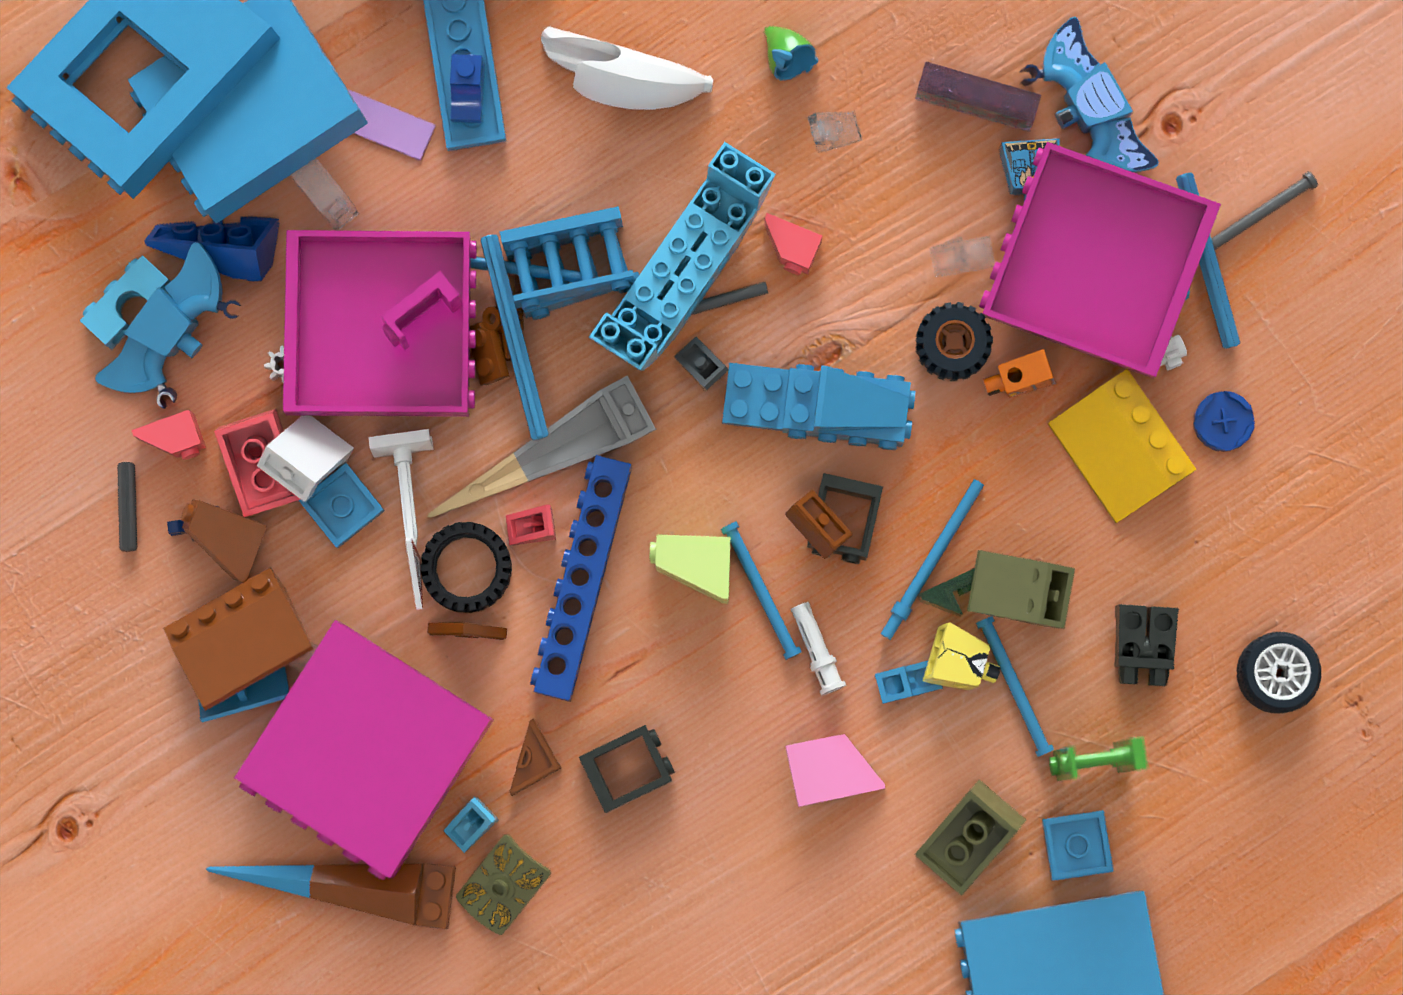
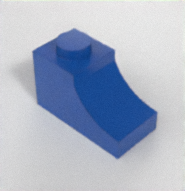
M451 55V122L482 123L485 73L482 55Z

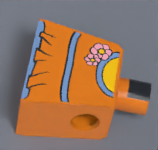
M1044 349L998 365L1000 374L983 379L989 396L1006 391L1009 398L1056 384ZM1021 373L1022 379L1019 382H1011L1013 374Z

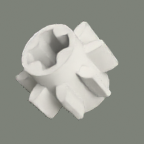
M1180 335L1171 336L1160 366L1165 365L1167 371L1183 364L1181 358L1187 356V350Z
M280 346V352L275 354L270 351L268 352L271 360L270 363L264 364V367L268 370H273L269 377L272 381L281 377L284 383V369H280L278 365L281 360L284 362V346Z

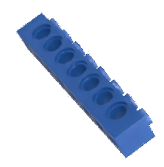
M598 455L595 456L594 462H588L584 479L589 480L586 491L581 490L577 503V508L581 509L579 521L573 520L569 537L574 538L571 550L565 549L561 567L566 568L564 578L557 579L553 595L558 597L556 608H550L546 620V626H550L548 638L542 637L538 655L543 656L540 668L534 667L530 685L535 686V693L569 702L572 700L632 470V465L629 463ZM606 482L612 486V492L609 496L599 497L595 494V488L599 483ZM595 511L601 512L604 515V522L598 527L590 526L587 523L589 514ZM585 541H593L597 545L596 552L591 556H584L580 553V546ZM577 570H585L589 574L588 582L582 586H577L572 582V576ZM576 599L581 603V610L578 614L568 615L565 613L564 606L568 600ZM561 629H570L573 632L571 643L567 645L559 644L556 639L557 633ZM555 658L563 659L566 664L565 670L559 675H554L549 671V663Z

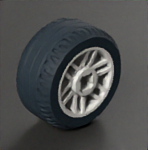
M1272 632L1254 639L1245 647L1237 664V681L1244 697L1253 706L1265 712L1280 714L1300 709L1312 700L1320 686L1322 670L1317 653L1306 640L1288 632ZM1277 668H1281L1283 670L1281 677L1277 678L1275 676Z

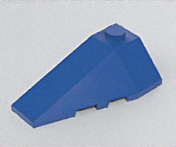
M248 216L240 217L239 223L223 224V220H221L217 224L212 221V223L204 226H196L192 221L157 224L144 241L146 246L186 260L188 251L193 243H201L212 257L220 274L234 279H245L250 282L262 281L273 265L279 219Z

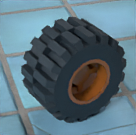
M951 302L944 303L943 306H937L923 318L916 334L915 349L916 354L920 357L921 365H925L927 372L931 375L934 373L942 380L945 378L950 379V381H957L962 378L964 380L972 374H976L986 363L992 350L993 336L990 333V324H987L985 321L986 317L982 313H977L975 307L971 305L966 307L961 302H957V304H951Z

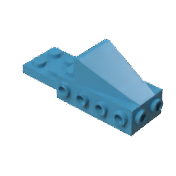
M729 363L722 424L782 431V433H788V437L794 439H806V436L818 437V441L836 443V439L847 440L849 445L866 446L867 443L879 444L878 448L896 450L897 447L903 446L905 438L910 439L912 421L907 420L908 409H914L916 391L910 390L911 382L904 381L905 377L898 375H887L886 379L874 378L875 374L871 372L858 371L855 376L844 373L843 369L822 365L820 371H814V366L797 364L796 368L788 370Z

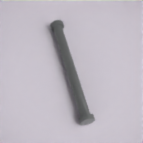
M1306 172L1302 175L1303 178L1212 237L1214 249H1218L1307 189L1313 190L1318 187L1316 178L1311 172Z

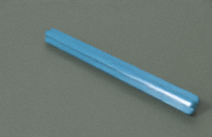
M1185 173L1176 177L1178 189L1199 196L1193 173ZM1209 235L1199 264L1223 348H1231L1240 344V338L1212 238Z

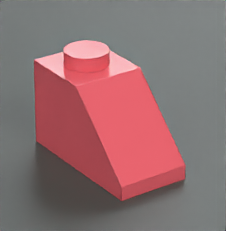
M767 213L764 226L780 263L785 265L784 269L796 275H801V272L808 274L823 236Z
M190 410L132 430L133 436L140 441L177 458L182 457L183 460L199 455V450L206 448L195 414Z

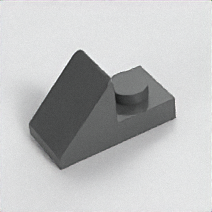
M697 337L674 356L705 391L729 371Z

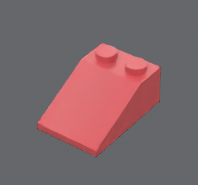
M276 409L220 426L214 431L244 517L301 500L257 467L266 446L284 431Z

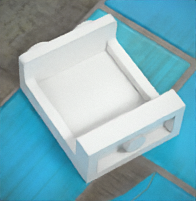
M301 416L266 446L257 467L302 501L306 502L312 497L317 485L336 468L339 469L347 463L354 447L314 417Z

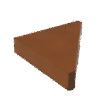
M464 622L428 623L427 633L430 635H455V637H481L497 640L507 638V628Z
M534 718L529 721L509 791L511 796L561 769Z

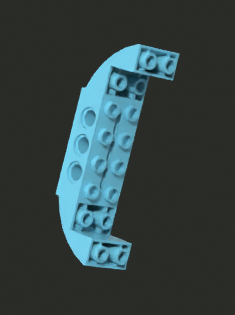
M724 142L709 163L707 178L613 314L610 315L606 312L589 338L640 371L645 370L656 361L677 337L739 247L741 240L764 202L776 174Z

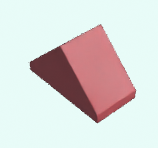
M543 505L506 515L509 545L556 540L553 510L550 505Z

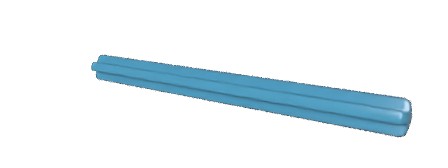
M494 234L487 235L481 238V245L532 440L543 439L549 433L517 308L514 303L499 238Z

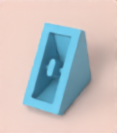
M474 797L443 831L465 853L499 819L478 797Z

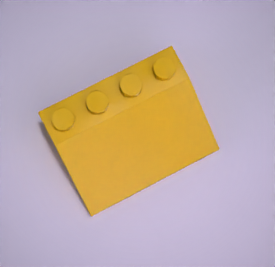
M1128 369L1100 386L1048 423L1115 523H1118L1197 470Z

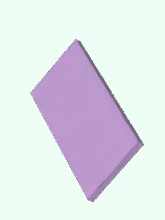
M348 90L368 121L367 125L354 132V134L421 161L435 129V124Z

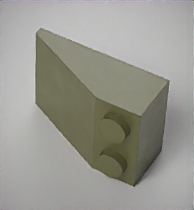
M978 780L915 855L962 895L1018 832L1026 819L981 780Z

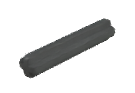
M121 462L117 465L119 548L123 552H132L137 550L135 465L132 462Z

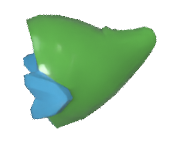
M769 26L765 28L768 64L771 72L777 79L789 80L804 71L808 73L812 70L813 65L818 63L819 58L816 57L813 45L802 35L782 27Z

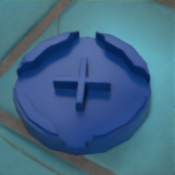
M1231 391L1215 392L1208 395L1198 404L1194 413L1193 427L1197 437L1205 446L1215 451L1228 452L1241 447L1250 439L1255 426L1251 405L1242 396Z

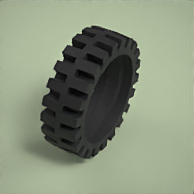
M457 522L450 526L447 525L441 531L436 532L433 538L426 544L420 565L422 580L432 598L445 608L463 613L481 611L495 604L502 597L506 588H508L512 574L511 557L503 540L488 527L474 522ZM462 538L477 539L485 543L493 552L496 561L495 577L490 586L481 594L471 597L456 596L448 592L440 583L437 574V562L442 550L452 541Z

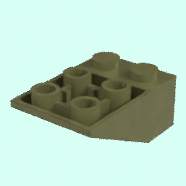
M978 550L967 611L1044 627L1065 629L1075 568Z

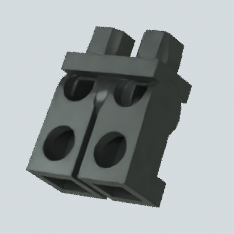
M1122 604L1115 606L1116 641L1114 666L1119 667L1118 674L1121 684H1138V668L1149 669L1148 685H1167L1169 670L1174 669L1179 608Z

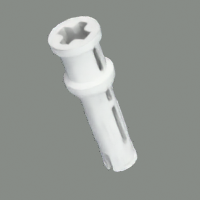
M809 602L791 608L812 660L810 669L816 673L822 688L820 690L821 696L847 686L845 681H841L835 666L836 658L830 655L826 648Z

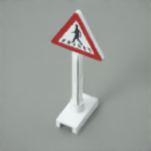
M429 429L368 437L373 457L393 455L394 465L398 468L405 542L417 610L423 609L421 558L416 547L418 532L410 465L413 463V452L434 450L432 436L430 437Z

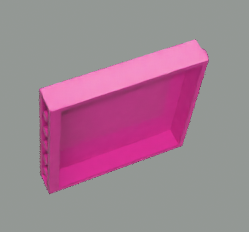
M1047 142L1045 148H1038L1032 165L1038 167L1034 177L1028 176L1022 193L1027 196L1023 206L1017 204L1011 222L1016 223L1012 235L1006 233L1000 250L1004 251L1005 255L1002 262H995L990 279L995 281L991 292L985 290L979 305L980 308L984 309L982 314L986 318L1155 379L1221 204Z
M286 230L283 412L286 416L469 417V409H475V390H469L470 378H475V360H470V348L476 347V331L470 330V318L476 319V300H470L471 289H476V270H471V259H476L477 242L471 241L470 232ZM441 271L459 293L463 306L452 313L441 299L401 330L407 339L409 347L406 350L400 344L394 347L381 328L385 325L381 316L437 272Z
M335 620L234 778L241 782L239 787L252 796L258 793L267 799L265 804L279 813L285 810L291 814L292 818L290 820L299 827L306 830L309 826L319 832L316 837L329 846L336 843L344 849L342 854L356 863L362 860L370 865L368 871L382 880L386 876L394 878L494 719L342 622Z

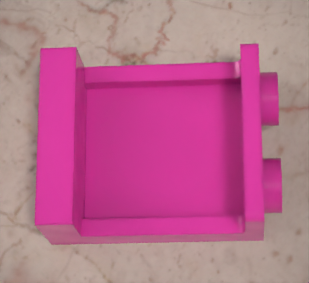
M441 271L437 272L381 316L385 324L381 328L394 347L399 344L404 350L409 347L407 339L401 330L441 299L452 313L463 306L459 293Z

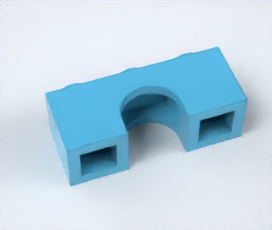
M143 255L139 259H133L124 270L126 273L118 281L114 280L108 284L103 292L105 295L97 303L92 302L82 313L84 317L80 322L111 350L126 336L124 332L129 327V324L125 322L122 316L124 303L132 297H142L148 301L157 288H165L171 282Z

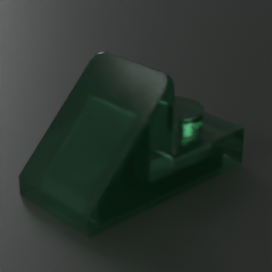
M974 569L918 595L919 601L956 616H962L963 613L953 593L958 592L959 596H962L971 591Z

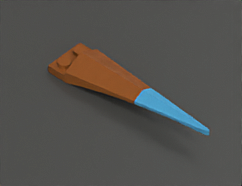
M426 863L403 864L394 878L386 876L384 880L369 872L370 865L222 866L208 867L206 870L411 925L448 929L456 867Z

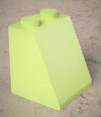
M656 535V542H650V563L655 564L656 571L720 603L728 604L730 537Z

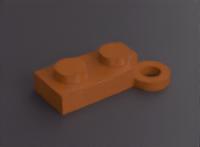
M496 306L487 307L482 314V322L470 326V330L476 331V347L471 348L475 360L480 386L490 385L509 377L498 333L502 323ZM492 313H493L494 316H495V322H494V323H492V322H491V319H490Z

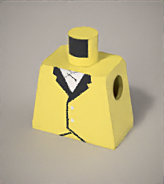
M948 622L937 629L922 681L971 690L980 685L981 679L995 683L1000 674V666L987 661L990 651L988 644Z

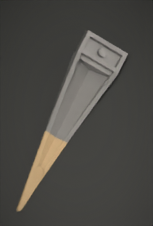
M628 375L599 390L548 427L549 434L547 437L539 440H530L435 508L427 517H435L588 460L596 455L623 447L656 430Z

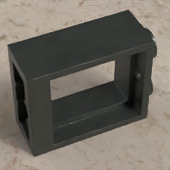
M823 473L818 496L824 502L827 490L871 500L861 549L841 545L833 552L834 554L842 555L841 560L859 564L860 559L866 561L883 486ZM808 541L807 547L812 548V554L821 556Z
M646 725L579 757L605 813L672 782L670 775L675 773L668 757L661 758L657 747L662 744L654 728L648 731ZM642 736L662 777L613 800L594 759Z

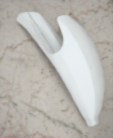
M550 26L545 28L541 35V42L547 56L564 68L575 72L573 88L584 97L605 105L627 109L654 110L673 107L694 99L702 92L711 93L713 79L711 76H703L693 69L671 61Z

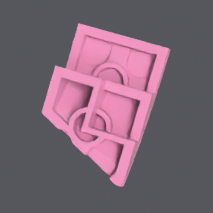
M845 734L785 746L798 807L885 789L883 781Z

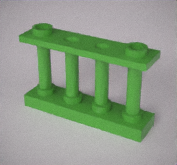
M1139 737L1114 742V749H1110L1109 752L1075 756L1074 746L1053 751L1054 757H1049L1051 775H1056L1057 781L1078 778L1077 769L1112 765V767H1117L1118 773L1148 769L1144 739Z

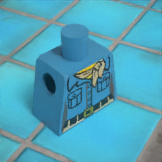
M1059 138L1002 142L999 153L1010 195H1024L1025 201L1027 195L1023 194L1022 190L1027 177H1034L1038 166L1032 164L1038 148L1044 149L1047 142L1059 146Z

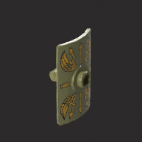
M503 835L458 892L456 899L478 922L498 935H502L549 878L551 871L523 851L510 835Z

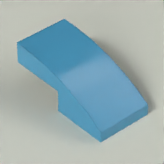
M928 661L875 674L882 704L943 689V686L922 681Z

